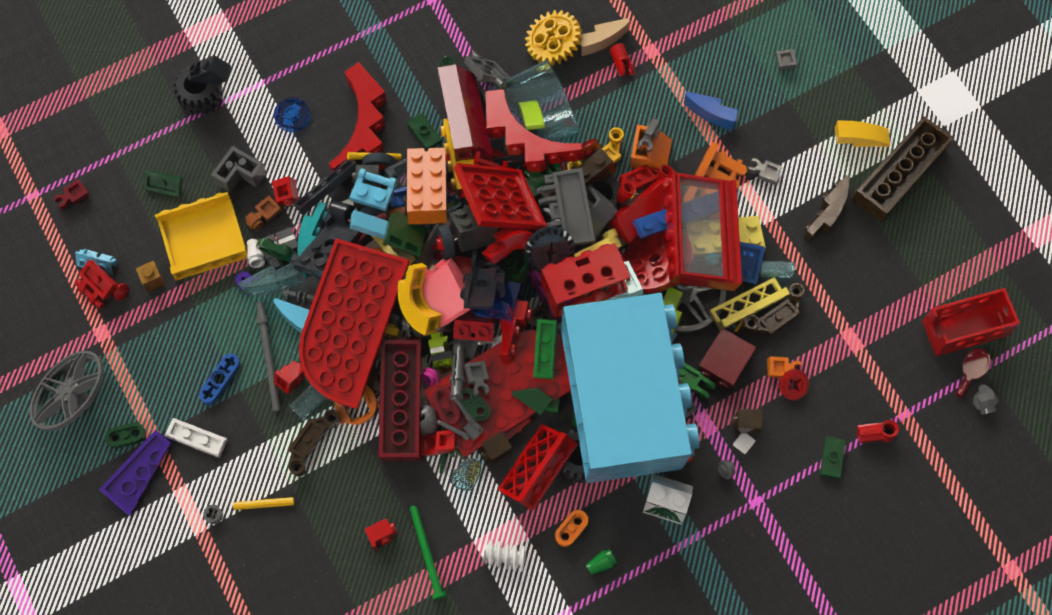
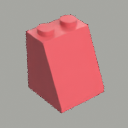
M452 258L447 261L444 259L439 261L431 271L427 269L423 283V295L426 303L430 308L442 314L440 328L471 310L464 308V300L460 298V291L464 287V274Z

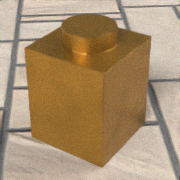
M154 261L136 268L142 285L148 293L166 285Z

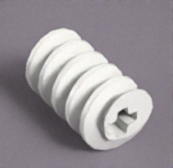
M490 539L485 546L482 564L488 559L489 566H492L496 561L498 568L501 567L502 563H504L505 569H508L512 564L513 571H516L518 566H520L521 572H523L526 559L525 546L522 545L518 551L516 544L513 545L512 549H509V543L506 542L502 548L500 541L493 546V540Z

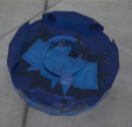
M288 97L276 105L274 119L277 126L282 130L296 132L308 124L310 110L302 99Z

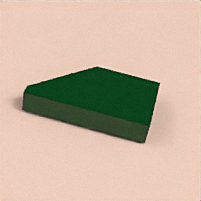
M538 388L518 390L511 393L513 397L540 416L552 401L549 396Z

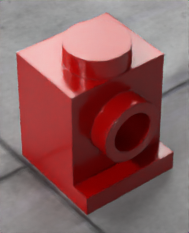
M287 176L272 181L276 203L284 207H291L295 201L299 200L296 179Z
M292 361L289 365H285L280 372L277 370L274 374L273 383L287 394L292 392L304 380L305 374L301 364Z
M387 519L364 529L374 551L378 550L377 545L384 546L390 543L392 538L395 537L394 535L398 533L393 522L389 524Z

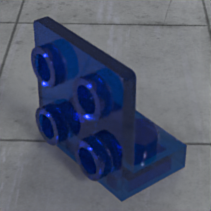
M507 281L505 297L501 298L500 291L497 290L493 309H471L473 314L512 321L521 287L520 284Z

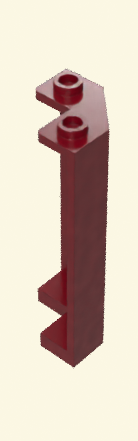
M456 64L437 67L455 161L474 159L475 152L479 151L481 152V159L494 163L475 74Z

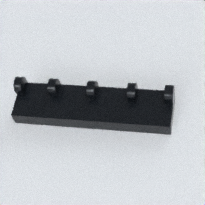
M347 159L293 205L304 216L329 193L331 194L341 183L345 182L353 172H356V165L358 164L354 160Z

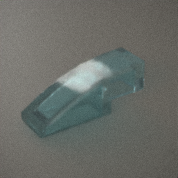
M293 262L276 271L273 266H270L238 284L245 295H265L293 288L303 283L298 271L294 269Z

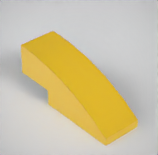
M837 121L835 125L836 144H853V147H890L888 128L858 121Z

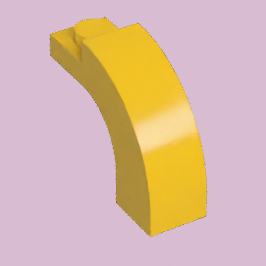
M419 263L408 266L406 279L398 282V301L407 322L416 331L426 336L437 333L436 329L440 326L442 314L430 308L424 299L423 283L427 266Z

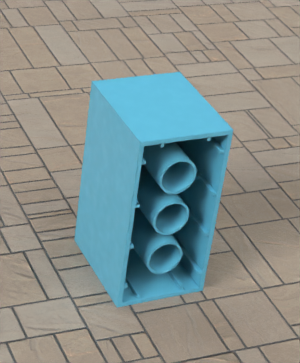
M662 293L564 306L561 334L586 484L681 470L689 457L694 456V449L699 448V435L696 424L686 425L685 421L687 408L692 407L690 388L688 383H678L679 368H684L682 346L680 343L671 345L670 341L672 339V329L677 328L676 313L673 304L664 305Z

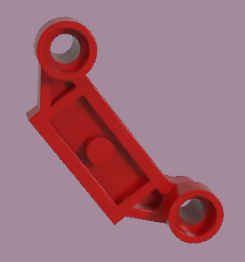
M645 164L621 175L618 179L620 186L616 196L617 201L622 204L626 203L635 191L650 185L657 179L668 177L673 169L669 165H661L659 169H655Z

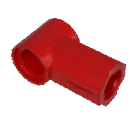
M886 420L883 423L857 425L859 443L891 442L899 432V426L893 420ZM884 428H890L893 434H886Z

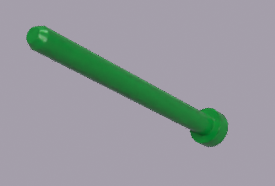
M414 505L410 507V513L434 594H432L433 601L441 600L447 597L446 591H442L418 508Z

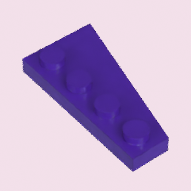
M155 430L99 490L128 516H131L167 453L171 442Z

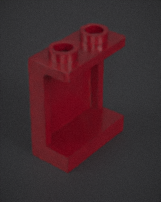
M722 328L699 364L698 371L709 380L711 379L716 382L720 388L731 391L747 362L754 354L756 347Z

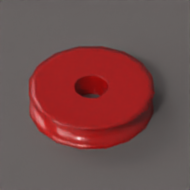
M590 139L582 144L584 159L591 157L600 149L601 144L598 143L597 139Z

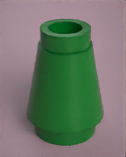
M610 549L602 550L586 564V567L590 574L593 575L614 568L613 565L617 564V561Z

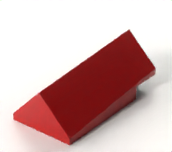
M666 177L655 180L619 208L614 218L605 227L609 230L615 228L618 236L628 244L638 239L639 235L633 221L667 209V206L664 204L666 196L664 180Z

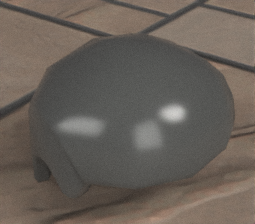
M423 405L420 414L423 415L420 429L421 436H426L438 430L439 424L437 421L440 419L438 412L431 405Z

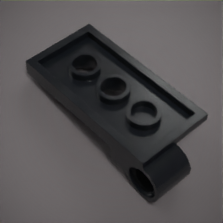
M334 201L331 204L329 215L324 220V229L294 261L293 267L295 270L322 277L335 238L354 244L359 240L363 233L350 229L351 222H348L352 212L355 210L353 205Z

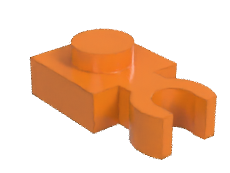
M770 356L767 358L768 377L781 378L784 372L794 369V366H800L802 362L794 361L789 363L788 358Z

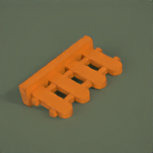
M712 142L695 173V176L731 181L736 180L734 179L736 175L744 176L747 168L741 164L742 160L738 159L736 161L726 156L725 151H717L719 144ZM711 162L715 163L713 167L709 166ZM720 166L730 171V176L717 170ZM736 180L737 189H738L739 186H740V183H739L738 180ZM689 186L682 203L718 192L719 190ZM696 192L700 193L698 197L694 196ZM720 212L707 216L709 217L708 220L720 219Z

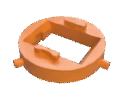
M366 385L363 395L370 412L362 417L352 420L346 406L334 403L335 410L342 420L340 422L342 425L345 422L352 425L364 424L375 415L377 408H380L375 392L368 385Z

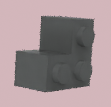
M232 146L211 176L215 185L231 193L241 179L257 187L267 172L262 162Z

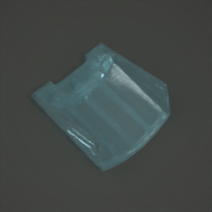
M548 60L504 80L506 83L504 91L509 110L519 124L523 126L518 103L537 100L545 128L527 131L549 141L581 133L562 85ZM497 84L482 91L485 101L486 91L501 90ZM502 137L500 140L504 150L507 151L506 137Z

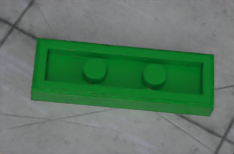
M537 319L534 379L553 380L557 320Z

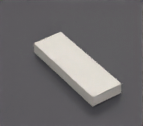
M175 418L172 419L165 434L166 438L220 458L228 441L227 438Z

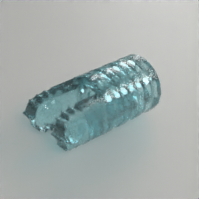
M762 261L759 275L760 278H791L796 265L794 262Z

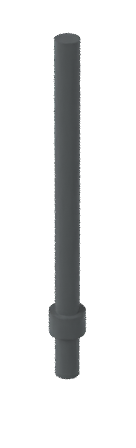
M260 301L256 303L258 314L256 320L257 325L260 326L273 412H280L278 389L273 383L275 370L267 327L269 321L268 316L265 315L264 302Z

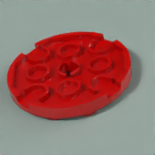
M666 231L643 239L639 237L621 255L624 262L629 261L643 289V293L655 294L677 285L669 283V275H667L669 263L666 257L668 240L665 238ZM682 232L683 271L688 272L693 262L694 251L688 237ZM660 258V259L657 261V264H656L655 262H653L654 259Z

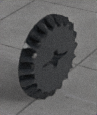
M545 227L537 230L530 236L525 246L527 263L534 271L536 270L540 274L541 269L548 264H558L567 257L574 258L575 243L571 235L559 227ZM552 246L555 252H552L549 257L546 251H549V248Z

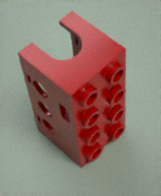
M615 243L601 245L594 251H584L580 256L574 258L567 257L558 264L551 263L541 269V286L555 318L563 315L564 306L604 301L628 292L625 280L627 282L630 281V275ZM610 286L607 291L601 290L604 287ZM592 292L590 297H583V295ZM574 299L573 303L571 304L564 303L566 301Z
M1005 288L931 308L922 321L936 356L1007 337L1020 324Z

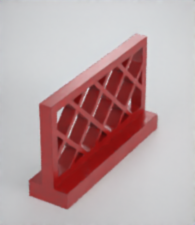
M541 424L497 490L524 505L529 510L534 511L578 444L567 434L560 433ZM546 431L547 438L541 440L542 435ZM547 444V449L541 451V446ZM536 449V454L530 456L531 451ZM536 460V465L530 468V462ZM525 465V470L518 473L519 469ZM525 477V482L519 484L518 479ZM513 482V488L506 490L508 485Z

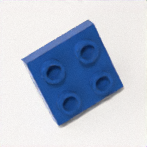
M740 242L743 282L757 284L765 250L764 246ZM721 263L719 276L723 277V266Z

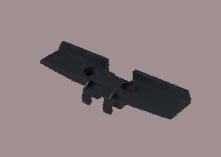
M488 246L477 248L473 251L471 260L472 273L464 275V287L460 291V298L464 300V308L493 309L497 290L500 291L501 298L505 297L507 277L505 272L500 269L502 259L495 265L486 260L482 252Z

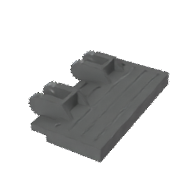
M582 168L544 175L545 184H554L537 188V193L547 194L555 192L556 196L539 199V205H549L551 219H560V221L546 223L547 227H559L567 231L571 235L575 246L595 243Z

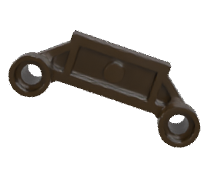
M793 283L788 290L790 293L788 299L761 318L752 314L746 316L743 322L744 331L748 334L767 333L771 336L799 316L800 311L798 307L800 299L805 292L803 285Z
M327 410L322 417L316 419L310 417L287 449L291 453L289 470L293 475L302 477L305 474V461L325 432L330 428L339 426L340 416L336 410Z

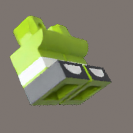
M443 332L431 334L432 339L428 340L434 369L452 366L451 350L449 351L448 337H443Z

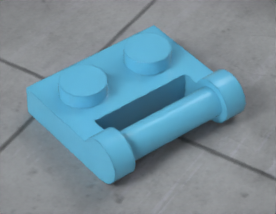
M361 168L350 195V201L387 211L397 185V179L393 177L389 179L369 173L366 169ZM365 179L386 185L388 188L387 190L365 184L364 181Z

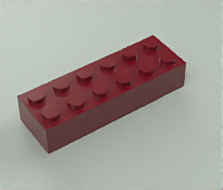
M382 340L379 415L380 461H420L421 340Z

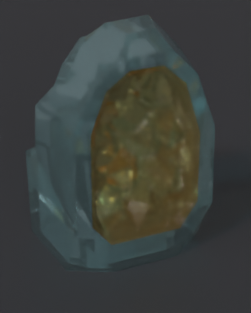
M467 458L461 462L459 467L454 470L450 483L457 489L470 491L480 477L481 462L477 458Z

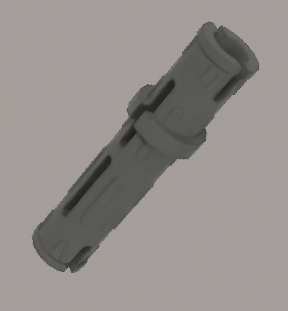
M455 344L453 346L452 376L449 380L451 384V400H453V397H457L459 401L463 399L466 349L463 344Z

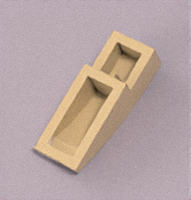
M629 18L594 25V32L581 34L583 36L579 39L581 45H579L581 56L600 51L619 40L629 31Z

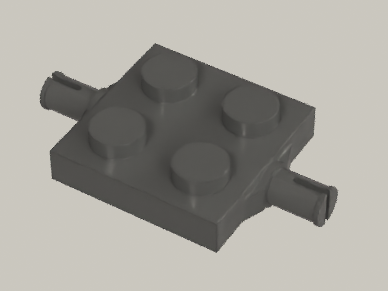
M475 51L471 53V57L466 56L464 63L469 68V71L476 75L478 81L485 84L487 82L494 83L500 89L510 85L512 79L495 61L484 59Z

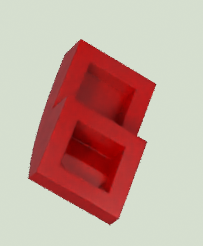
M444 430L437 431L433 435L421 436L420 455L427 457L454 451L456 433Z

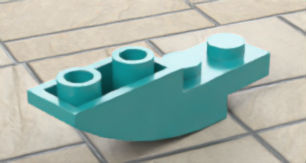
M319 202L312 217L304 216L298 236V257L322 231L324 220L329 215L326 203ZM302 272L303 277L307 278L308 273Z

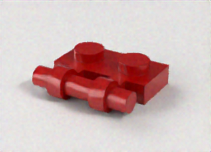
M88 260L79 273L83 281L77 279L74 284L78 287V291L81 294H85L89 298V302L93 306L96 305L98 309H102L105 304L101 299H108L118 284L94 260Z

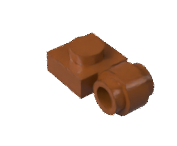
M268 196L255 206V210L258 213L254 214L251 212L246 216V224L251 229L259 230L264 224L262 222L263 218L269 222L282 209Z

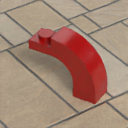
M503 229L493 235L496 242L490 244L482 252V255L486 260L495 265L513 250L522 249L525 253L526 243L533 233L525 229ZM550 248L549 251H546L548 255L552 253Z

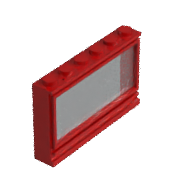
M672 171L664 180V188L666 189L664 204L667 206L665 215L667 231L665 238L668 240L666 257L669 263L667 266L669 283L735 291L742 284L736 180L729 181Z

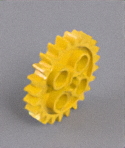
M554 10L552 15L547 12L546 17L540 15V21L534 20L536 25H530L532 31H527L529 37L525 38L527 41L525 46L528 48L527 51L532 58L537 60L539 64L543 62L544 65H547L550 62L553 66L555 61L561 64V59L567 61L568 55L573 57V50L578 51L576 45H581L579 39L583 37L580 33L582 29L579 22L569 12L564 14L561 10L558 14Z

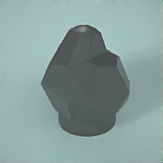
M980 385L979 391L973 398L974 406L978 410L980 409L981 415L997 411L996 405L999 402L997 396L987 385Z

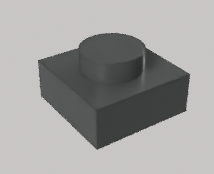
M794 49L776 51L775 57L778 70L796 68L797 62Z

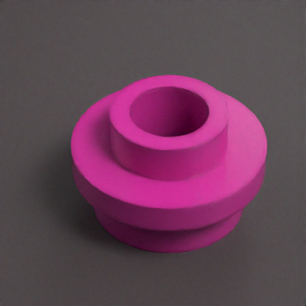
M427 367L423 370L421 379L427 386L439 383V374L435 369Z

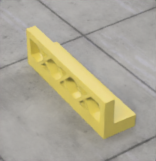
M774 277L711 309L709 312L721 331L722 328L726 329L745 319L746 316L753 315L784 299L790 293L787 287L781 289ZM770 284L776 290L771 295L765 293L766 286ZM750 294L760 295V300L756 303L750 302ZM734 302L744 303V308L740 311L733 310ZM719 310L727 311V317L720 321L716 312Z

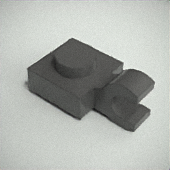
M652 118L644 137L639 141V150L643 145H647V153L649 154L652 151L653 138L657 139L661 130L658 128L659 120Z

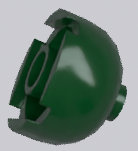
M514 250L506 258H502L500 269L505 272L510 288L522 285L528 279L530 273V266L527 263L525 254Z

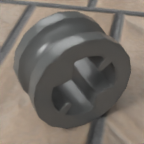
M212 504L204 509L203 517L208 523L217 524L222 520L223 512L217 505ZM214 510L215 512L218 511V513L215 514V519H212L211 517L208 518V516L211 515L210 511Z

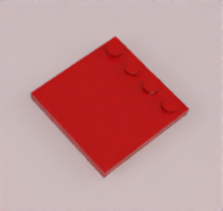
M456 163L453 169L478 226L539 230L547 227L521 169Z

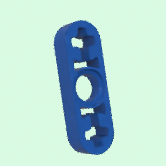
M235 354L225 355L201 388L199 397L204 404H215L239 370L241 363ZM234 360L235 365H234V366L230 365V366L228 367L227 362H228V361L232 362V361ZM218 375L225 376V381L221 384L215 383V378ZM206 393H211V394L213 395V397H212V398L208 397V398L206 399L205 394H206Z

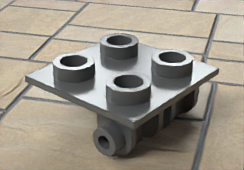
M292 270L287 290H283V301L310 310L320 282L314 275L308 274L306 278L303 277L302 272Z

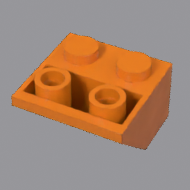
M637 125L630 167L639 168L646 164L648 167L659 169L661 165H668L672 139L660 131L657 139L653 138L652 151L648 154L647 145H643L640 150L638 149L639 141L644 137L648 126Z

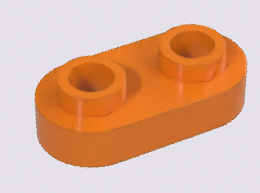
M574 510L569 514L555 533V540L560 546L569 547L575 542L588 525L587 514L581 510ZM577 518L582 521L579 525L574 523V520ZM567 534L569 539L563 540L561 536Z

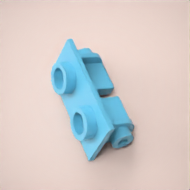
M88 249L75 252L77 266L83 268L88 260H94L108 275H113L112 266L117 264V259H114V256L101 254L98 257V252Z

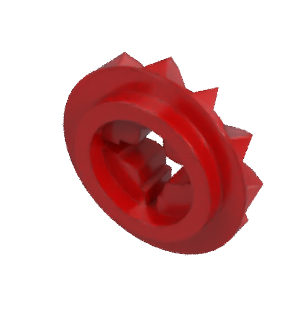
M791 369L784 372V375L779 378L780 385L778 387L781 394L789 400H798L808 391L809 379L801 370ZM790 379L797 381L795 383L797 390L789 387L791 386Z

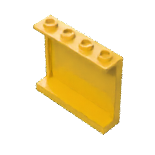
M228 192L218 193L207 199L202 198L191 204H182L178 208L163 210L155 215L170 261L171 274L176 281L247 259V250Z

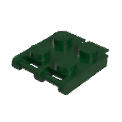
M395 211L388 218L382 245H389L399 249L398 252H406L418 260L421 255L426 228H420L417 224H409L408 216Z

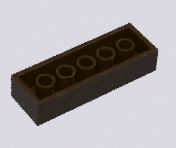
M923 116L859 187L852 200L880 222H883L949 148L954 137Z

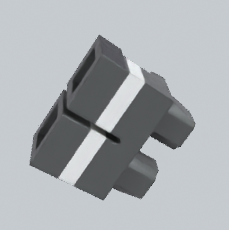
M290 227L275 234L280 245L285 244L291 247L293 256L290 263L293 265L294 261L298 258V244ZM274 234L267 236V238H270L277 244ZM263 253L268 265L275 272L284 268L283 260Z

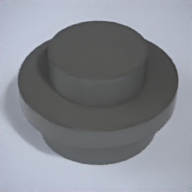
M730 460L719 462L718 472L720 476L727 480L731 479L736 473L734 464Z

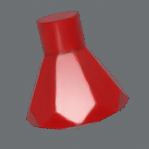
M123 283L118 284L113 291L114 298L117 301L124 300L129 294V286Z

